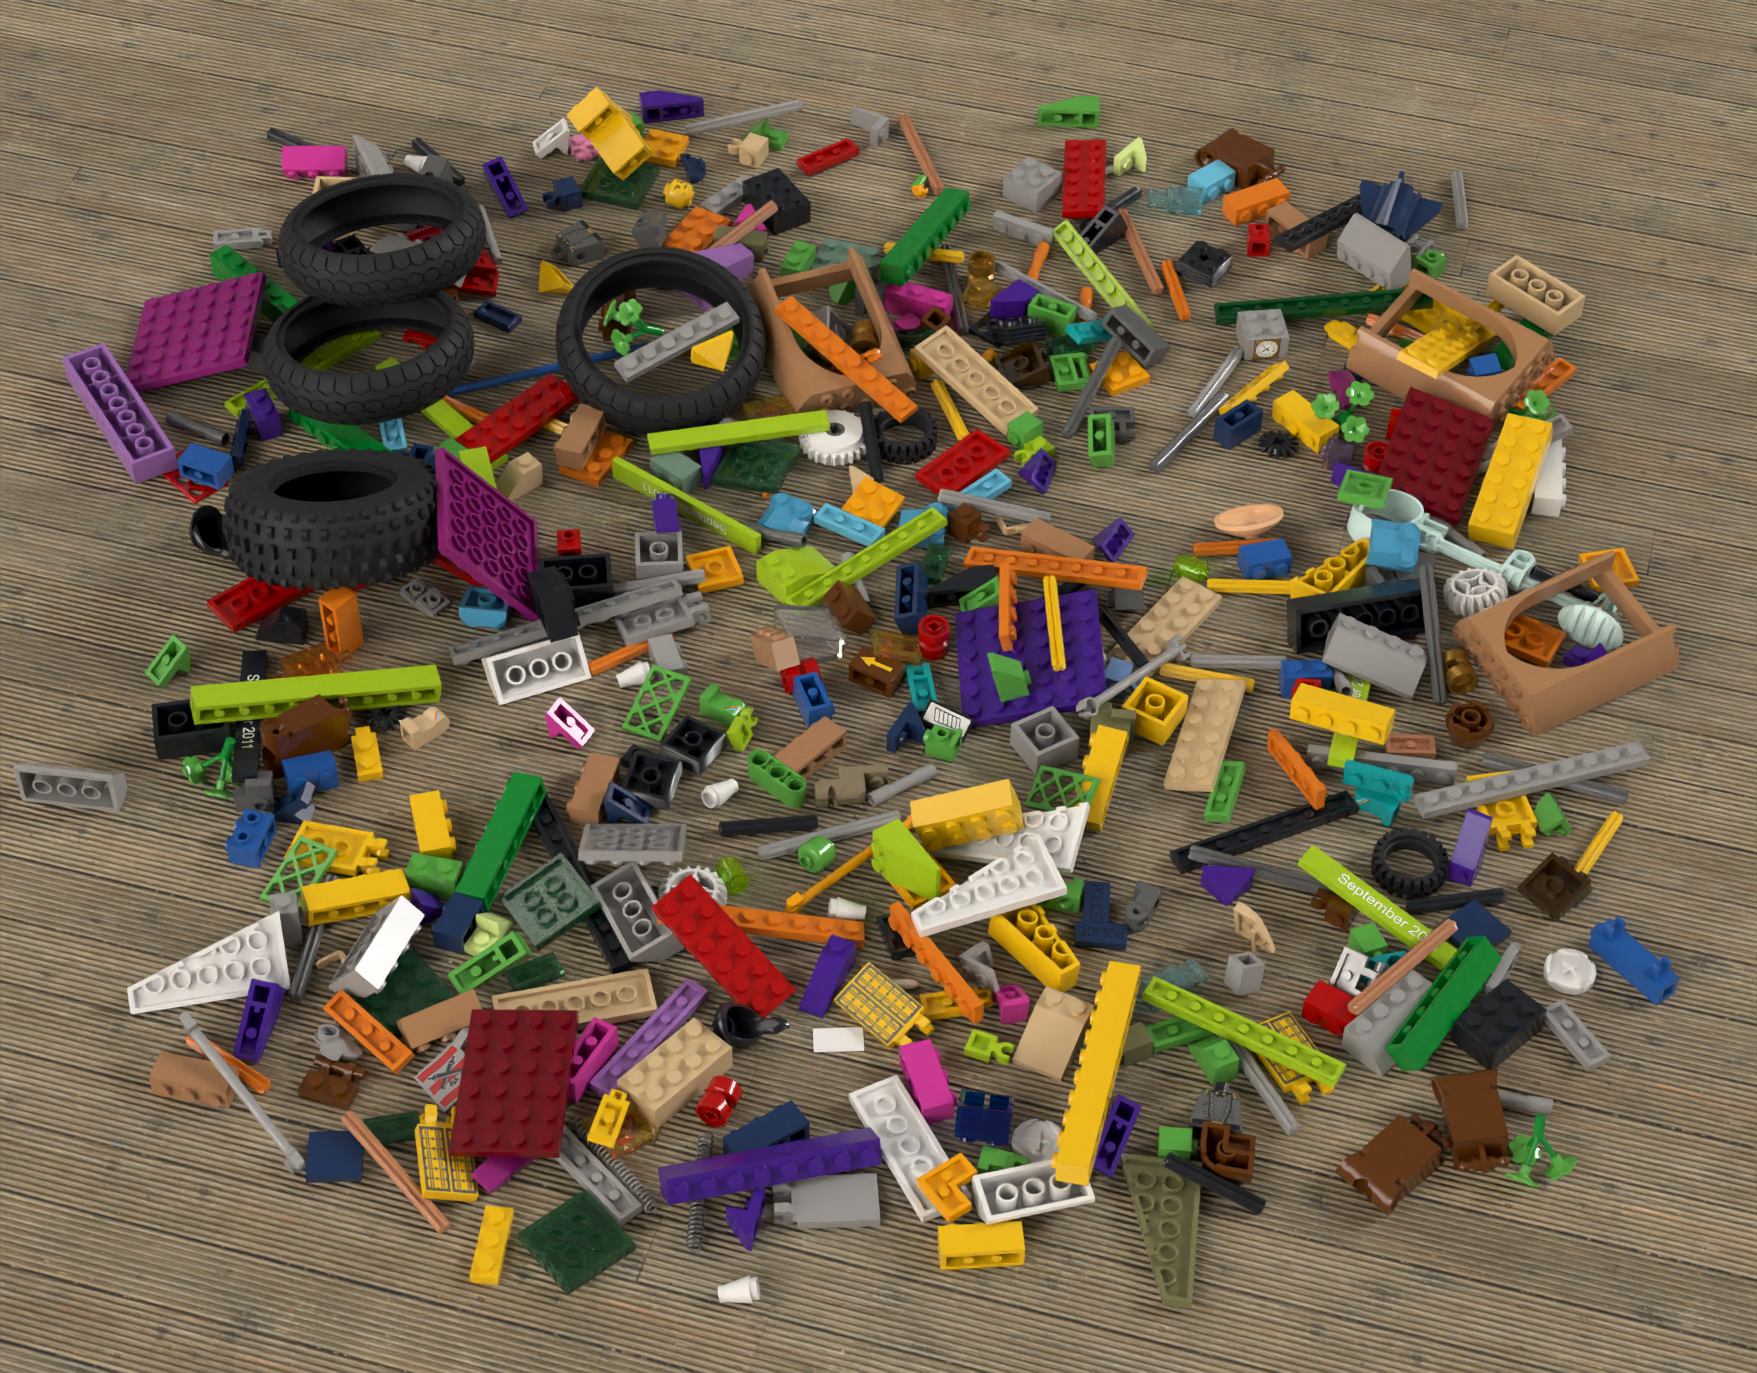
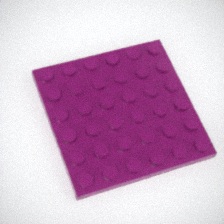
M264 271L146 300L126 373L135 390L141 392L248 366L267 281Z
M440 447L435 451L438 551L442 556L453 561L459 569L470 574L475 581L486 586L492 594H496L503 599L508 606L519 611L524 618L532 622L539 620L527 575L529 572L540 570L537 521L445 448Z

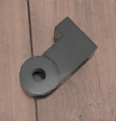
M1140 880L1134 887V902L1125 909L1124 924H1127V930L1138 933L1147 927L1161 904L1162 889Z

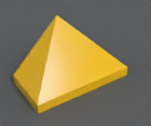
M542 260L540 263L538 293H569L574 285L556 266Z
M732 330L693 346L690 358L692 363L724 371L733 343L734 334Z

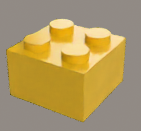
M1145 676L1123 704L1122 709L1136 710V734L1163 746L1185 718L1189 696Z

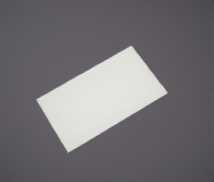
M863 1027L813 1029L814 1052L864 1051Z

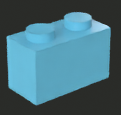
M1218 159L1188 175L1187 192L1205 204L1234 188L1236 171Z

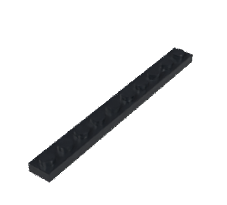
M546 793L532 822L611 973L616 974L637 966V962L629 960L590 886L595 882L584 861H578V850Z

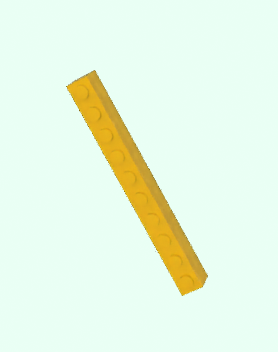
M1109 961L1107 971H1102L1100 979L1102 990H1097L1095 997L1097 1010L1092 1009L1090 1015V1025H1092V1028L1087 1029L1084 1045H1087L1086 1049H1081L1079 1065L1082 1066L1081 1069H1076L1074 1085H1076L1075 1090L1071 1089L1069 1093L1068 1105L1071 1107L1070 1110H1065L1063 1116L1065 1130L1059 1131L1057 1147H1060L1059 1152H1054L1051 1168L1056 1169V1181L1089 1186L1140 986L1141 966Z

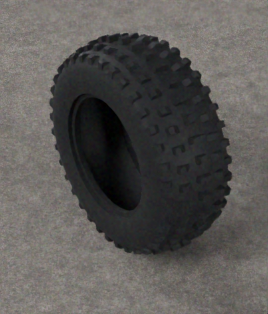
M336 448L332 451L316 450L313 453L301 452L295 456L286 455L282 459H271L266 464L259 463L255 465V468H248L244 474L237 475L236 479L232 480L229 486V494L225 498L224 503L226 515L222 516L223 534H226V541L229 542V552L232 558H235V563L240 571L244 572L247 577H254L258 582L266 581L267 585L271 586L280 584L282 588L293 586L299 590H304L305 588H314L315 590L333 588V590H339L340 587L350 586L351 588H357V585L364 584L371 586L379 581H392L394 577H406L408 572L416 573L420 567H427L430 561H435L437 555L440 554L438 551L436 471L431 464L425 463L423 459H416L413 455L404 456L402 452L390 453L389 450L374 451L372 448L366 450H357V448L349 450Z

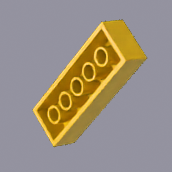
M1510 413L1507 414L1468 523V539L1514 550L1552 441L1553 423Z

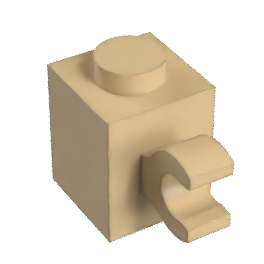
M749 133L744 141L733 138V145L728 144V152L730 154H739V163L759 168L769 155V138Z

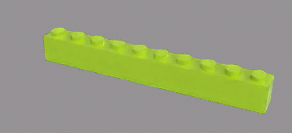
M436 665L199 685L191 686L190 707L194 725L278 717L279 714L318 694L335 708L340 706L338 703L339 698L346 697L348 700L347 705L351 710L440 702L442 684Z

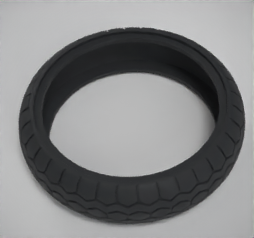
M377 174L354 178L328 186L300 202L287 215L282 224L278 239V253L284 272L291 282L301 291L316 299L344 306H386L432 295L459 281L472 270L479 260L485 245L486 228L482 212L476 201L468 192L454 183L423 174ZM420 224L444 230L435 237L420 244L385 253L356 255L320 249L340 236L380 225Z
M645 247L628 250L613 255L592 267L576 282L568 293L560 310L556 326L555 340L558 362L562 374L575 396L582 404L603 411L607 423L622 430L646 436L650 433L715 425L727 418L745 402L753 391L765 360L766 336L764 323L755 300L743 283L719 263L703 255L671 247ZM643 288H670L695 295L714 308L728 302L740 317L739 323L731 327L738 342L739 354L730 369L722 377L701 390L685 395L668 397L645 395L615 383L599 370L584 346L582 339L584 329L592 316L604 304L621 294Z
M442 290L417 300L374 307L332 304L309 295L286 310L271 327L263 347V369L266 380L276 397L288 408L304 417L340 425H365L387 422L412 415L432 406L459 385L472 363L474 333L464 309L456 300ZM407 329L437 338V341L431 347L416 357L398 365L375 371L331 373L315 370L300 364L309 353L323 344L348 334L366 330Z

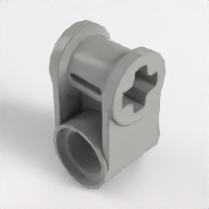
M1416 233L1410 238L1406 244L1410 246L1411 270L1413 269L1415 257L1417 255L1420 257L1429 249L1433 250L1435 241L1422 239Z

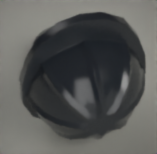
M211 505L199 507L193 513L188 533L193 545L202 551L218 554L223 559L234 562L235 558H232L228 549L229 542L226 541V534H223L222 514Z
M728 1001L721 1003L719 1010L714 1016L712 1028L713 1033L733 1048H741L742 1046L753 1044L761 1035L778 1034L785 1029H789L790 1025L781 1017L763 1019L748 1006Z

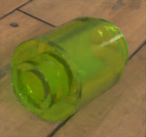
M1178 554L1173 565V572L1177 573L1179 577L1184 576L1200 583L1202 579H1206L1209 567L1206 566L1207 561L1187 554Z
M725 857L717 863V875L723 879L728 893H741L747 888L750 880L738 860L733 857Z

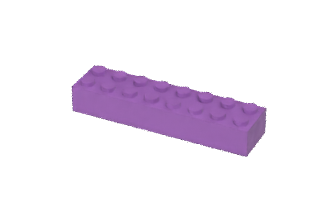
M105 343L62 358L66 378L135 484L178 469L174 447Z

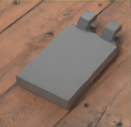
M698 591L686 594L683 597L678 596L673 601L656 603L647 609L639 608L633 610L628 615L613 616V620L626 645L631 646L647 641L649 638L663 636L695 626L697 623L704 625L711 622L712 617L707 613L710 612V607L707 603L701 601L703 596Z
M876 1173L823 1175L772 1185L773 1200H791V1204L789 1202L774 1203V1224H792L796 1222L797 1229L880 1226L881 1219Z

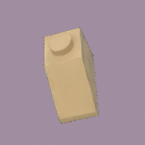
M529 452L510 461L496 482L497 490L513 501L543 484L542 464Z

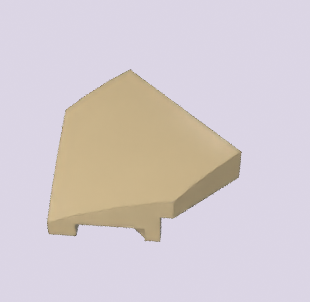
M1239 901L1233 909L1235 932L1251 941V950L1254 953H1257L1259 949H1264L1267 953H1273L1276 950L1260 916Z

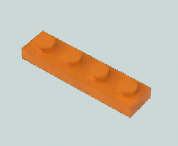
M1558 357L1551 365L1544 369L1539 379L1535 378L1529 390H1542L1547 398L1576 374L1577 367ZM1523 392L1517 405L1511 407V409L1519 411L1526 407L1524 399L1527 397V393Z
M1009 562L1000 563L999 639L1003 651L1013 650V640H1017L1016 628L1013 626V622H1017L1016 609L1013 607V604L1017 603L1016 590L1013 589V586L1017 585L1016 571L1011 570Z
M1277 728L1268 731L1267 750L1314 809L1323 808L1325 796L1327 795L1325 784L1320 782L1314 775L1312 768L1305 764L1300 753L1292 748L1287 737L1283 736Z
M342 989L323 1007V1010L395 1075L415 1057L410 1049Z

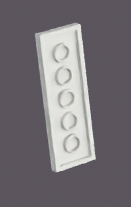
M898 1075L849 1093V1102L864 1127H870L880 1138L881 1155L921 1222L924 1223L941 1216L940 1212L916 1186V1179L946 1162L949 1158ZM964 1185L959 1188L972 1203V1196L967 1187Z

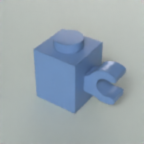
M1111 657L1105 670L1107 689L1133 673L1135 664ZM1144 677L1114 697L1124 700L1128 690L1130 689L1131 693H1133Z

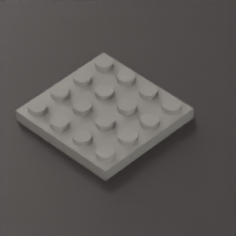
M586 823L578 850V861H584L586 864L610 861L611 864L616 865L625 864L626 861H636L640 865H648L652 861H662V864L675 865L683 860L687 824Z

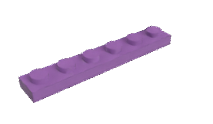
M687 978L589 1082V1089L602 1097L604 1094L610 1095L612 1088L617 1090V1080L670 1038L709 997V990Z

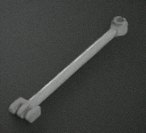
M1181 634L1166 641L1170 649L1095 698L1087 697L1080 700L1076 706V712L1083 709L1084 711L1078 715L1084 718L1097 715L1100 705L1172 658H1175L1178 663L1191 656L1190 651L1184 653L1182 651L1187 647L1185 642L1180 645L1178 643L1182 639Z
M188 1012L181 1013L179 1019L185 1032L192 1040L194 1039L287 1158L283 1163L289 1172L293 1175L295 1172L300 1173L306 1169V1162L302 1156L291 1146L212 1046Z

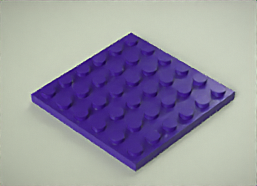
M1096 589L1058 595L1066 663L1065 670H1059L1058 672L1053 670L1051 662L1045 598L1013 604L1017 614V622H1013V626L1016 628L1017 640H1013V650L1003 651L999 639V606L955 613L961 712L974 719L971 728L1021 720L1051 706L1059 713L1076 711V706L1080 700L1087 697L1095 698L1107 690ZM995 653L1020 661L1023 671L1028 670L1032 684L1027 685L1029 695L1001 702L987 654Z

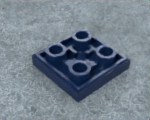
M1475 899L1446 918L1457 923V931L1448 938L1457 948L1461 946L1467 937L1485 936L1491 945L1496 947L1511 935V930Z
M349 1130L309 1132L305 1174L306 1183L362 1181L364 1147Z

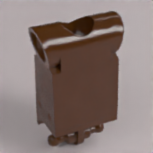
M1234 128L1228 129L1195 152V161L1201 168L1219 159L1236 171L1235 186L1240 189L1278 178L1280 174L1285 172V167L1282 165L1278 166L1277 169L1274 168V149L1243 134L1240 136L1239 132Z
M318 694L279 714L278 719L269 718L263 720L260 723V734L263 744L264 771H272L274 778L283 777L281 760L329 750L333 753L349 745L348 731L350 730L349 723L353 718V712L347 705V698L340 697L338 700L340 706L335 708Z
M1498 1068L1474 1071L1468 1074L1432 1076L1430 1078L1434 1096L1442 1107L1447 1139L1451 1141L1450 1153L1454 1170L1459 1169L1464 1172L1472 1169L1475 1172L1481 1171L1483 1174L1488 1173V1170L1495 1169L1496 1166H1508L1510 1163L1507 1152L1508 1131L1497 1089Z
M1412 1114L1409 1117L1410 1122L1401 1115L1396 1117L1365 1145L1361 1152L1354 1153L1345 1158L1336 1169V1173L1341 1178L1365 1194L1375 1206L1388 1216L1392 1214L1399 1200L1405 1198L1445 1162L1440 1158L1441 1147L1443 1149L1451 1147V1141L1442 1136V1132L1438 1130L1439 1126L1434 1122L1430 1123L1427 1120L1423 1121L1417 1114Z

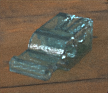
M1171 186L1166 191L1148 189L1147 207H1163L1172 214L1201 216L1203 188Z
M1190 958L1177 967L1170 965L1141 980L1138 997L1141 999L1142 993L1153 976L1189 992L1190 988L1206 982L1209 979V974L1194 958ZM1143 1001L1153 1014L1161 1010V1008Z

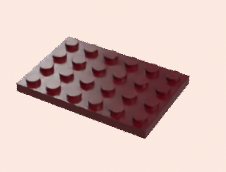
M1410 387L1377 475L1393 478L1391 489L1402 491L1415 497L1423 505L1425 513L1458 525L1495 420Z
M472 1009L449 1146L450 1156L560 1157L579 1022L578 1010Z

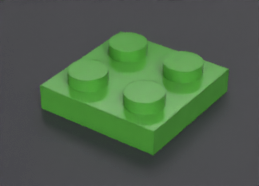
M1347 469L1338 491L1337 500L1348 504L1365 505L1373 509H1383L1392 486L1393 478Z

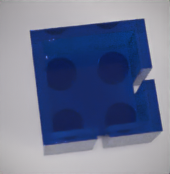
M961 1089L957 1105L954 1137L969 1143L979 1140L986 1141L991 1146L1008 1145L1015 1096L991 1093L989 1108H984L985 1092Z

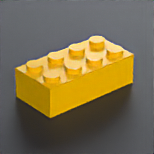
M1009 779L910 801L913 828L926 852L939 851L954 845L961 846L975 840H988L993 836L1013 834L1024 829L1021 804Z

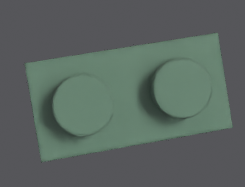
M679 451L656 454L649 459L651 475L686 494L702 483L701 465Z

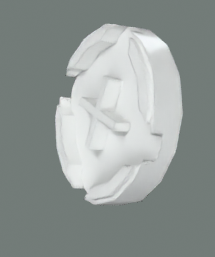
M1563 948L1557 950L1556 953H1551L1548 955L1543 967L1544 978L1547 983L1556 991L1570 995H1578L1588 991L1593 986L1597 975L1594 962H1591L1584 952L1576 949Z
M1038 1119L1025 1121L1013 1133L1011 1141L1012 1152L1026 1157L1030 1164L1051 1160L1053 1153L1059 1152L1060 1147H1057L1059 1131L1062 1130L1055 1123L1045 1120V1122L1038 1121Z

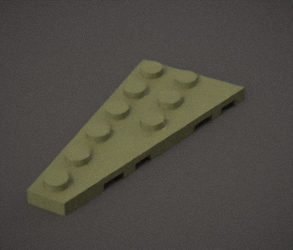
M1122 1153L1120 1158L1121 1166L1163 1306L1191 1309L1201 1185L1163 1166L1165 1158ZM1190 1161L1202 1167V1162Z

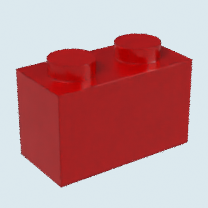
M1318 980L1304 1000L1301 1017L1343 1038L1344 1028L1357 1017L1348 1011L1349 1008L1347 1006L1348 1002L1354 997Z

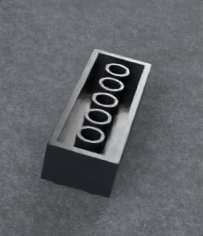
M1420 578L1286 600L1287 643L1296 654L1324 650L1328 632L1339 613L1353 617L1368 626H1374L1391 636L1403 637L1426 633Z

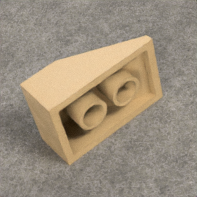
M1046 986L1034 1007L1013 1056L1012 1063L1061 1082L1085 1039L1086 1030L1092 1027L1090 1025V1015L1092 1009H1095V1005Z

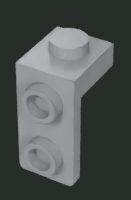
M855 106L851 108V124L869 130L870 145L878 148L888 137L889 117Z
M981 941L958 956L961 964L960 971L965 979L971 980L982 988H986L994 993L1000 990L995 971L991 968L994 966V961L988 943Z

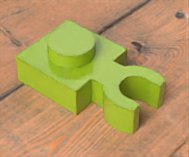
M1039 435L1024 444L1023 450H1018L1014 453V461L1023 459L1021 466L1023 467L1039 449L1042 448L1049 456L1055 454V447Z
M743 708L740 716L735 717L726 733L735 751H744L753 736L751 727L756 726L758 722L757 717H751L753 708Z
M976 1029L972 1030L964 1048L965 1056L988 1063L991 1057H993L1003 1065H1008L1010 1059L1009 1055L1003 1053L1013 1054L1014 1052L1013 1044L1009 1042L998 1043V1036Z

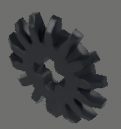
M1270 430L1269 433H1263V437L1259 438L1261 443L1258 446L1264 447L1261 452H1268V457L1276 456V459H1279V457L1287 459L1288 454L1291 456L1295 455L1293 450L1298 451L1299 448L1296 445H1299V442L1296 441L1295 436H1289V432L1281 435V430H1278V434ZM1275 441L1283 443L1282 446L1275 444Z
M400 705L363 709V713L366 714L363 716V720H369L366 725L371 726L373 724L376 731L378 728H382L383 732H387L388 728L394 731L396 730L395 726H400V721L407 718L403 715L407 714V710L401 709L403 706ZM381 711L390 712L389 717L381 715Z

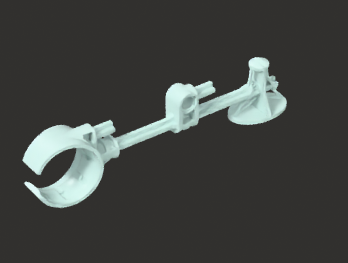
M1390 489L1383 509H1373L1365 505H1359L1358 509L1357 504L1352 506L1347 529L1355 542L1363 537L1370 540L1371 518L1364 514L1379 515L1402 524L1411 522L1420 529L1419 549L1432 555L1442 553L1474 568L1484 569L1487 567L1488 571L1496 570V573L1502 574V578L1507 583V588L1517 592L1541 583L1529 577L1532 567L1536 564L1535 557L1525 550H1515L1505 563L1499 564L1448 542L1444 539L1449 530L1448 527L1430 520V514L1425 513L1420 501L1410 494ZM1565 592L1547 599L1563 606L1558 613V622L1562 630L1567 632V635L1574 641L1592 649L1601 643L1605 650L1616 649L1622 644L1624 632L1619 625L1621 617L1616 613L1617 607L1604 592L1593 603L1583 601Z

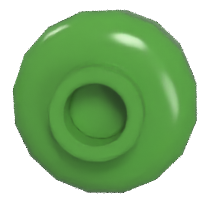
M823 836L811 838L798 849L800 865L811 873L822 871L835 860L834 844Z

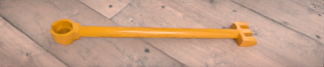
M912 814L902 822L908 830L914 829ZM871 845L803 894L796 892L786 901L784 912L800 914L803 905L873 856Z

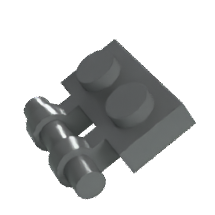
M1089 407V415L1111 414L1114 428L1119 429L1115 430V439H1119V442H1126V439H1135V430H1127L1134 429L1135 427L1134 407Z

